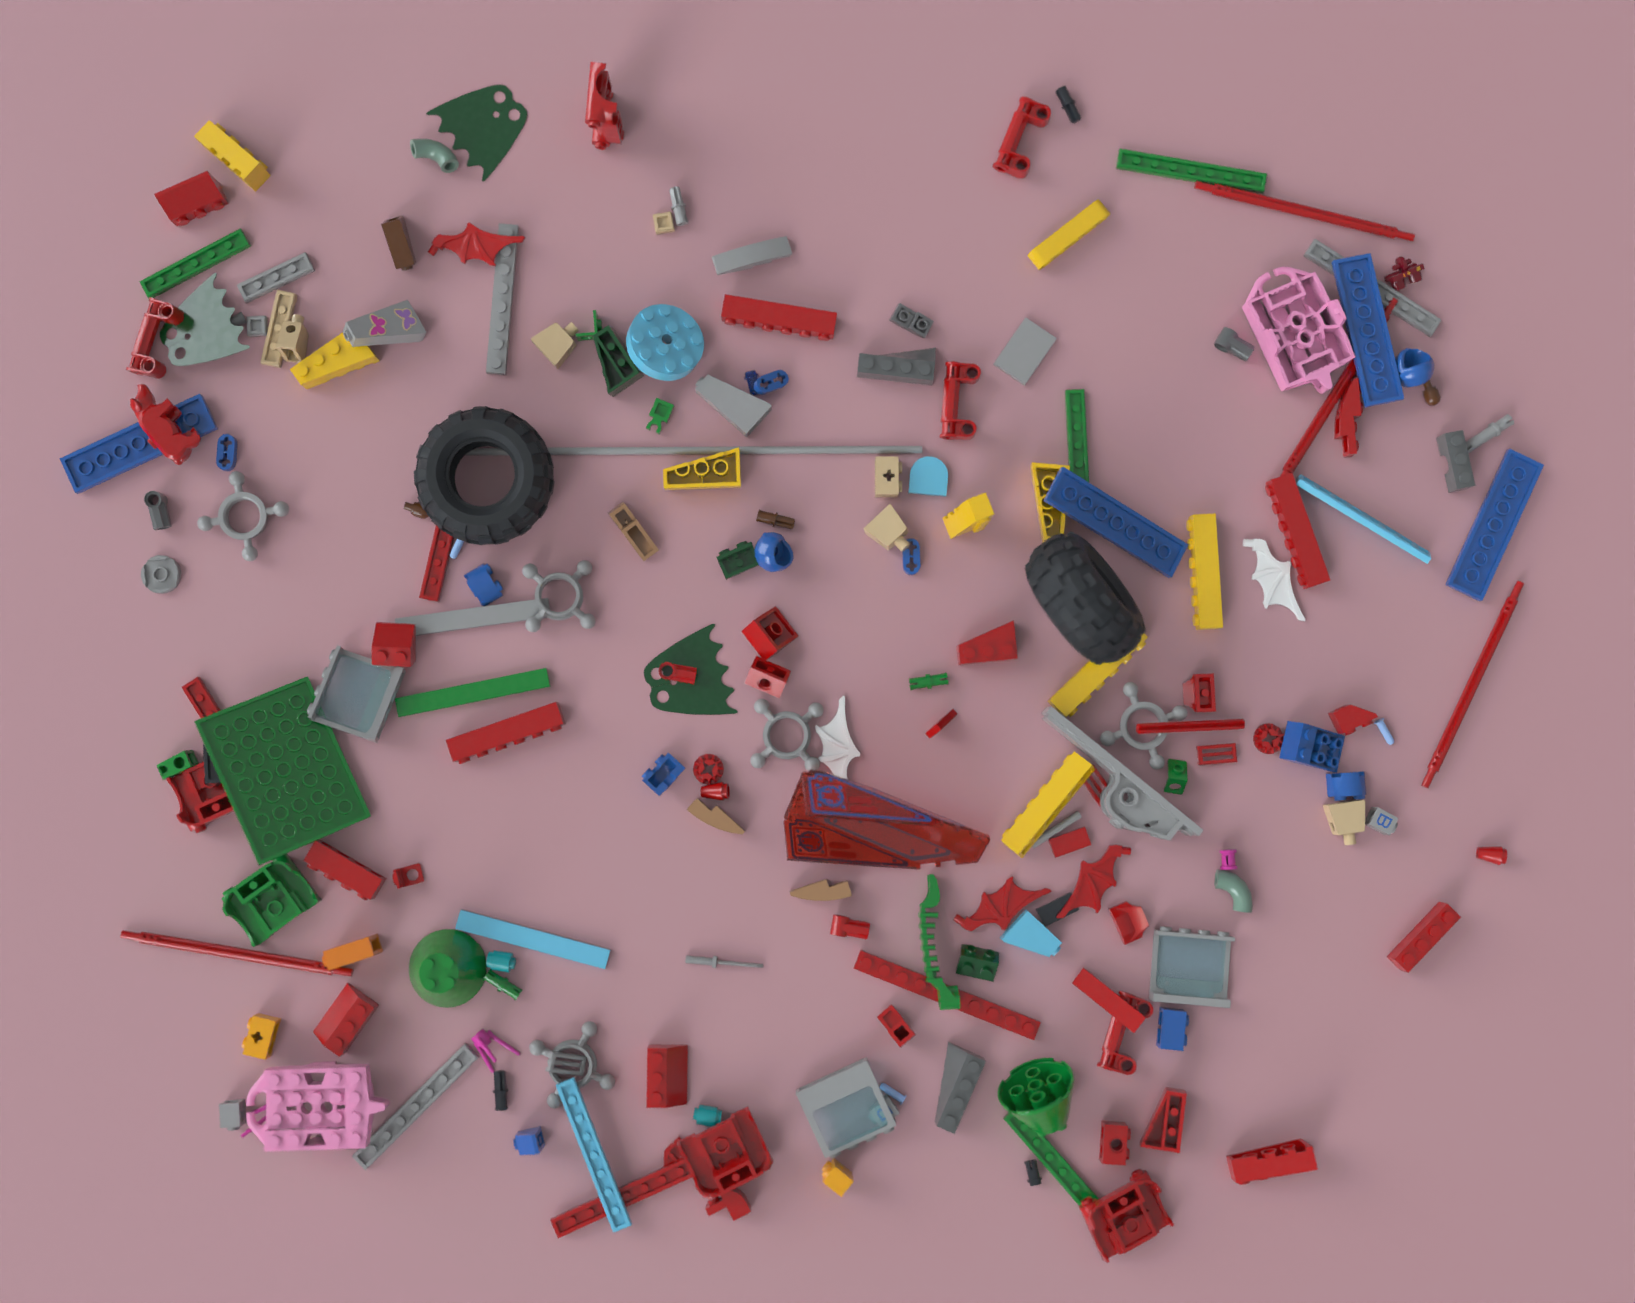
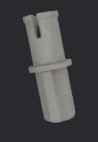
M680 187L670 188L673 205L671 209L674 210L676 225L683 226L688 224L685 212L686 204L683 203Z

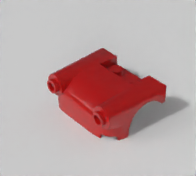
M590 62L585 123L593 129L592 144L597 149L605 150L611 143L622 144L621 140H624L625 131L622 130L623 123L620 112L617 110V103L610 101L614 97V92H611L612 84L609 73L604 71L606 63Z
M204 762L184 770L182 774L166 779L179 801L180 812L176 816L181 823L188 826L191 832L195 831L196 834L207 830L206 826L210 822L234 812L222 783L205 784Z
M748 1106L731 1114L730 1118L697 1135L693 1133L677 1141V1146L688 1165L695 1187L703 1198L712 1199L721 1196L759 1177L772 1167L773 1158Z
M1137 1169L1131 1173L1132 1176L1129 1178L1131 1182L1098 1200L1092 1199L1091 1196L1081 1200L1079 1209L1101 1258L1106 1263L1110 1262V1257L1116 1254H1125L1160 1233L1159 1230L1165 1226H1174L1160 1200L1159 1193L1162 1190L1157 1183L1152 1181L1146 1170Z

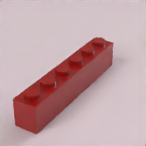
M727 294L724 295L721 320L727 325L735 326L736 324H742L743 327L749 329L760 327L767 332L779 330L782 334L786 335L797 333L804 338L815 336L822 341H829V339L834 338L837 312Z
M1293 473L1266 482V493L1272 499V510L1278 516V526L1280 531L1284 533L1285 546L1292 555V566L1297 569L1299 585L1303 586V589H1307L1330 581L1331 579Z
M554 702L447 739L446 743L452 761L463 764L471 761L470 757L475 755L480 758L489 755L488 751L495 749L497 752L506 749L507 744L513 742L514 745L524 743L527 737L532 736L535 739L544 736L543 732L551 730L552 733L561 730L562 725L566 723L559 702Z

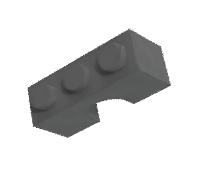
M1463 430L1445 433L1437 437L1440 456H1445L1448 461V473L1444 474L1448 493L1476 486Z

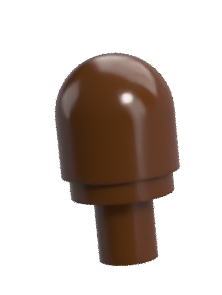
M1430 380L1423 384L1425 388L1422 391L1423 397L1428 405L1435 406L1440 402L1441 396L1438 388L1436 389V386L1432 387Z
M405 502L403 509L411 511L413 516L421 519L429 517L423 510L420 502H414V504Z

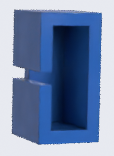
M1159 1007L1158 1025H1161V1029H1157L1156 1046L1158 1048L1183 1051L1184 1046L1187 1045L1185 1027H1188L1189 1015H1187L1185 1010Z

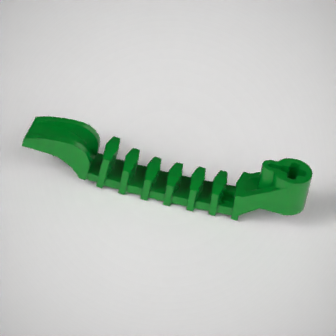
M929 874L927 875L928 893L924 901L919 904L920 911L918 912V917L920 918L918 925L921 932L919 939L922 943V961L925 964L926 982H930L937 989L940 1010L960 1009L958 985L946 986L942 976L937 977L936 972H940V967L931 966V962H937L938 957L937 955H929V951L936 950V945L928 944V940L935 939V934L927 933V929H935L936 927L935 922H926V918L938 919V912H926V908L935 907L939 903L940 892L935 875Z

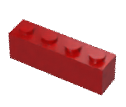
M321 839L313 843L303 860L308 863L307 867L310 869L322 871L325 873L324 877L331 881H339L341 887L349 891L352 889L358 892L357 896L366 901L368 899H375L387 879Z
M1438 902L1390 952L1387 958L1399 970L1409 973L1455 925L1461 916L1448 903Z

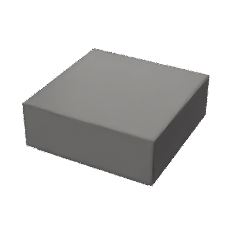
M266 315L248 316L247 335L249 337L267 336L268 317Z

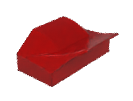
M1214 673L1193 674L1190 680L1182 684L1183 704L1191 707L1195 712H1216Z
M1125 901L1108 908L1124 945L1142 938L1143 932L1149 927V924L1141 906H1134Z

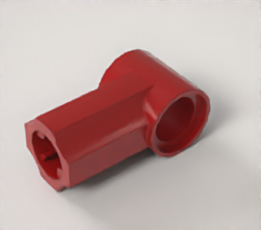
M664 662L659 666V675L664 680L689 684L695 683L697 672L695 667L672 664L670 662ZM670 666L673 669V673L670 676H664L662 674L663 667Z
M834 914L830 934L867 940L870 923Z

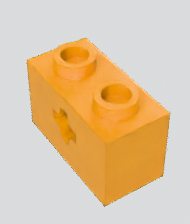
M261 1013L250 1017L247 1024V1029H249L248 1035L245 1036L242 1042V1048H244L242 1054L263 1060L270 1058L281 1018Z
M835 1158L831 1162L828 1160L821 1169L823 1171V1183L840 1197L844 1195L854 1182L852 1172Z

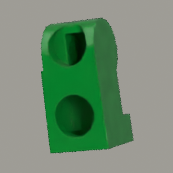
M184 750L159 763L157 769L162 780H166L198 765L199 762L193 750Z

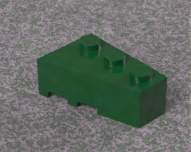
M608 325L593 335L598 358L603 370V377L607 385V392L610 396L614 397L641 379L644 374L631 360L627 348L614 328Z

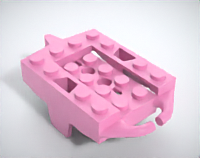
M1291 267L1276 268L1273 270L1275 276L1287 275L1291 278V282L1265 293L1262 288L1263 284L1270 280L1271 276L1269 272L1263 274L1256 280L1242 309L1281 392L1312 383L1320 394H1324L1332 388L1330 373L1355 358L1349 339L1343 329L1346 315L1338 299H1329L1316 272L1309 273ZM1261 300H1262V302H1263V304H1264V306H1265V308H1266V310H1267V312H1268V314H1269V317H1270V319H1271V321H1272V323H1273L1275 329H1273V327H1272V325H1271V323H1270V321H1269V318H1268V316H1267V314H1266V312H1265V310H1264V308H1263V306H1262V304H1261ZM1285 307H1288V309H1289V311H1290V314H1289V315H1288V313H1287ZM1321 312H1322V314H1323V316H1324V318H1325V320H1326V322H1327L1328 325H1325V324H1324L1323 319H1322V317H1321V315H1320ZM1293 318L1299 321V326L1293 323ZM1301 335L1307 338V343L1301 340ZM1283 349H1285L1293 366L1290 365ZM1305 349H1308V351H1309V353H1310V356H1309V357H1308V355H1307Z
M336 1061L312 1062L307 1065L276 1066L265 1069L262 1076L249 1091L246 1106L255 1105L257 1094L265 1092L266 1124L260 1125L257 1123L255 1112H247L246 1117L250 1129L264 1144V1152L366 1148L370 1144L374 1113L385 1110L390 1105V1101L374 1096L369 1064H336ZM311 1073H325L323 1081H313ZM326 1101L332 1104V1110L325 1108L324 1104ZM305 1102L311 1103L312 1111L306 1110ZM296 1106V1110H291V1107ZM273 1129H299V1130H273ZM320 1133H321V1137H313V1138H311V1135H312V1134H320Z

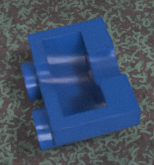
M483 563L464 575L469 588L474 596L479 599L482 606H487L503 596L501 592L503 587L498 580L494 581L491 577L493 571L488 563Z
M669 752L666 756L662 754L655 761L657 766L653 770L649 768L641 776L644 778L642 781L658 796H661L685 770V767Z
M1364 771L1326 774L1328 797H1334L1335 801L1346 800V796H1353V799H1365L1367 794Z

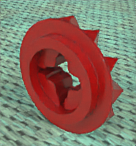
M1268 723L1259 726L1255 730L1253 741L1255 747L1260 752L1274 754L1281 750L1284 734L1280 727ZM1268 733L1270 736H1276V738L1271 740L1272 744L1268 741H1262L1267 737Z
M704 754L694 762L693 773L699 782L710 785L721 779L724 766L716 755ZM703 762L708 766L715 764L712 769L713 777L709 773L701 774L705 769Z

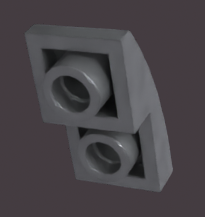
M901 303L897 305L890 318L891 322L922 338L926 337L934 322Z

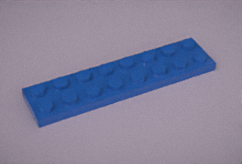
M1371 253L1333 260L1332 268L1341 307L1346 315L1345 324L1349 342L1355 355L1353 359L1359 378L1364 407L1401 401L1404 399Z
M202 394L195 395L175 405L182 412L175 421L180 427L182 434L191 431L194 427L200 434V437L218 429ZM139 422L59 459L74 492L79 494L163 455V453L158 448L154 449L147 441L149 439L148 435L140 427Z
M1512 449L1506 451L1449 575L1446 586L1475 600L1483 601L1544 467L1543 464Z
M1065 467L1059 469L1043 500L1168 578H1172L1188 547V544Z

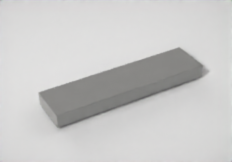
M305 252L237 284V287L244 301L249 303L314 272L315 269Z

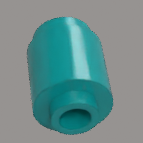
M496 950L494 952L489 951L486 967H489L491 970L509 973L511 969L515 968L516 957H513V953Z
M700 1104L699 1108L694 1110L693 1120H697V1125L712 1127L720 1123L722 1110H718L717 1107Z

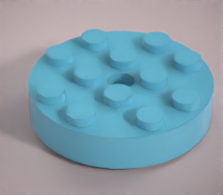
M657 304L643 309L636 315L627 332L626 346L631 360L643 373L654 379L674 381L687 376L694 370L703 354L704 338L699 325L687 312L672 305Z

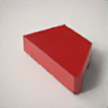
M954 709L949 711L925 734L932 738L957 716V712Z
M680 1137L676 1138L664 1150V1167L684 1158L677 1146V1141L681 1140Z

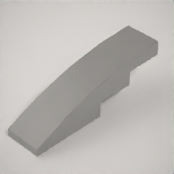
M787 236L736 248L712 257L717 275L752 269L753 266L771 263L775 259L790 257L792 251Z

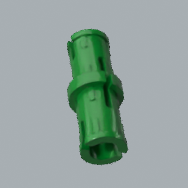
M947 672L909 678L910 684L917 683L909 685L910 690L926 687L927 689H932V686L948 685L947 679L940 680L948 678Z
M491 969L483 979L498 988L497 991L506 993L514 1000L518 998L523 990L509 982L507 977L504 979Z

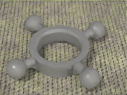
M234 471L229 475V482L234 486L235 493L228 496L222 502L218 511V517L202 516L198 519L197 525L202 531H209L213 526L220 525L228 536L244 541L245 548L242 550V557L246 561H254L258 556V551L252 545V538L263 532L268 522V515L286 516L289 513V506L287 503L280 501L274 507L266 508L260 498L254 494L243 492L242 484L245 481V477L241 472ZM240 501H252L260 511L259 523L250 532L238 533L230 526L229 512Z
M580 561L577 565V571L572 576L566 573H552L543 578L538 573V569L534 564L529 563L523 567V575L528 579L533 578L538 583L535 590V602L540 612L535 617L527 619L525 626L528 631L537 632L541 627V621L545 617L552 620H566L574 615L580 619L583 628L590 629L594 627L596 623L595 617L592 614H585L580 610L583 602V591L578 580L583 575L586 576L591 573L592 565L589 561ZM565 580L574 587L576 599L568 610L554 612L543 604L542 591L549 582Z
M1128 682L1123 687V693L1130 698L1132 705L1124 711L1121 717L1120 730L1116 732H1103L1100 736V741L1105 746H1111L1115 743V740L1123 737L1130 746L1140 750H1149L1151 756L1149 764L1153 769L1159 770L1163 768L1165 760L1161 755H1158L1156 747L1164 741L1167 733H1158L1152 741L1147 743L1137 742L1128 733V718L1138 709H1147L1156 715L1159 722H1168L1173 719L1182 721L1187 717V709L1184 706L1178 705L1173 708L1172 712L1165 714L1159 706L1153 703L1139 702L1137 697L1138 686L1133 682Z
M758 699L754 704V709L757 713L764 714L768 719L763 730V740L766 749L761 753H755L751 756V765L754 768L763 767L766 758L771 754L781 759H793L800 756L805 761L806 770L809 772L817 771L820 767L819 760L816 757H810L806 752L811 740L808 722L813 717L818 718L823 714V706L817 702L812 703L808 708V712L803 717L789 711L774 715L769 709L768 701ZM780 719H794L803 728V743L793 752H781L770 741V730L774 723Z
M587 1021L583 1024V1034L580 1040L563 1041L553 1050L546 1048L541 1040H534L529 1046V1050L533 1055L539 1056L542 1054L549 1059L551 1057L549 1055L550 1051L561 1052L568 1048L582 1051L588 1059L589 1069L587 1075L580 1081H577L579 1088L588 1084L591 1079L598 1081L605 1090L611 1089L615 1084V1079L611 1074L602 1075L596 1072V1055L587 1044L589 1038L597 1032V1026L592 1021ZM549 1072L556 1084L565 1081L557 1073ZM557 1088L547 1098V1104L551 1108H558L562 1104Z

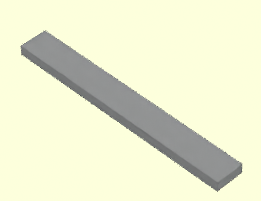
M1316 239L1312 241L1303 255L1332 275H1334L1332 261L1344 258ZM1377 279L1383 307L1388 306L1392 298H1396L1398 303L1391 313L1427 336H1432L1442 320Z
M542 598L543 604L550 610L549 598ZM534 599L396 618L395 623L416 624V636L527 621L528 618L535 617L540 611Z
M465 1043L371 1136L370 1144L366 1148L358 1149L352 1157L366 1170L479 1056Z

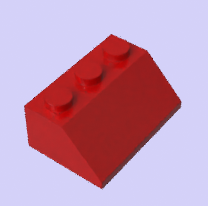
M208 171L154 194L169 220L176 226L187 225L189 221L195 218H203L207 213L213 210H221L225 205L229 204L220 183Z
M347 983L313 1033L324 1047L338 1057H341L348 1051L379 1007V1004Z
M649 1044L647 1047L646 1108H669L686 1105L688 1045Z

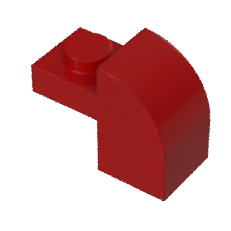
M892 1004L877 1016L899 1047H903L916 1036L915 1032Z
M738 1188L721 1195V1197L709 1199L705 1208L708 1216L727 1208L733 1221L751 1212V1205L746 1195Z

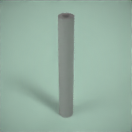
M1076 811L1044 832L1032 847L1036 848L1082 818L1081 814Z

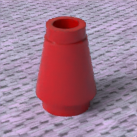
M719 782L701 786L702 798L721 801L729 799L730 787L728 783Z
M1502 846L1477 847L1476 858L1496 865L1505 864L1507 861V849H1503Z

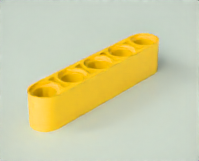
M1097 199L1036 246L1027 256L1038 270L1043 269L1102 223L1111 213Z

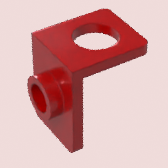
M420 863L393 870L392 878L397 889L424 882ZM415 869L418 872L416 880L408 878L407 873L409 870Z

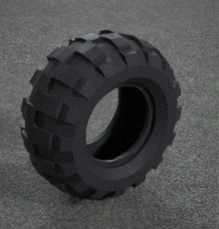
M478 406L465 411L459 410L448 415L446 420L436 424L428 432L429 435L424 444L420 445L416 456L417 465L416 470H414V485H416L418 500L423 510L442 531L470 544L497 545L509 542V540L517 536H522L532 529V526L539 518H542L548 508L547 505L551 494H553L555 483L554 465L544 440L526 420L501 408L494 409L487 406ZM491 446L502 449L508 453L514 466L515 476L510 491L503 499L492 505L475 506L466 503L459 495L455 484V474L459 462L467 453L479 447Z
M1069 532L1066 535L1063 533L1054 535L1034 549L1030 555L1029 562L1025 565L1028 583L1044 612L1071 646L1096 665H1101L1104 662L1113 663L1119 661L1132 652L1141 641V636L1146 632L1144 619L1122 581L1097 550L1074 532Z

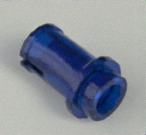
M755 370L746 372L744 380H747L750 395L753 396L758 395L753 387L755 380L759 376Z

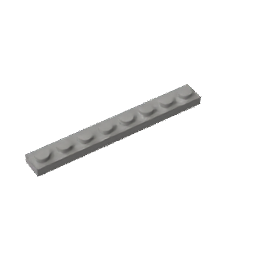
M499 224L498 235L518 236V225ZM518 243L505 246L496 255L495 264L497 266H495L486 364L487 374L506 375Z

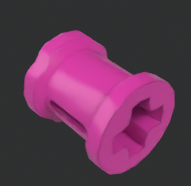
M1219 850L1222 856L1220 870L1238 869V866L1235 864V853H1237V850Z

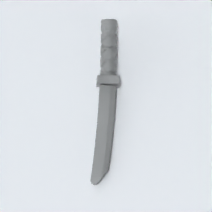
M686 955L685 963L712 965V968H716L717 964L763 968V964L717 960L718 956L710 958Z

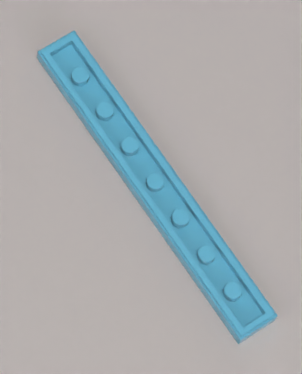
M1302 474L1297 477L1296 484L1300 488L1426 564L1431 560L1428 550Z
M462 909L460 910L455 929L602 969H606L611 951L603 947Z
M575 1077L557 1083L556 1088L612 1231L614 1233L632 1225V1221Z

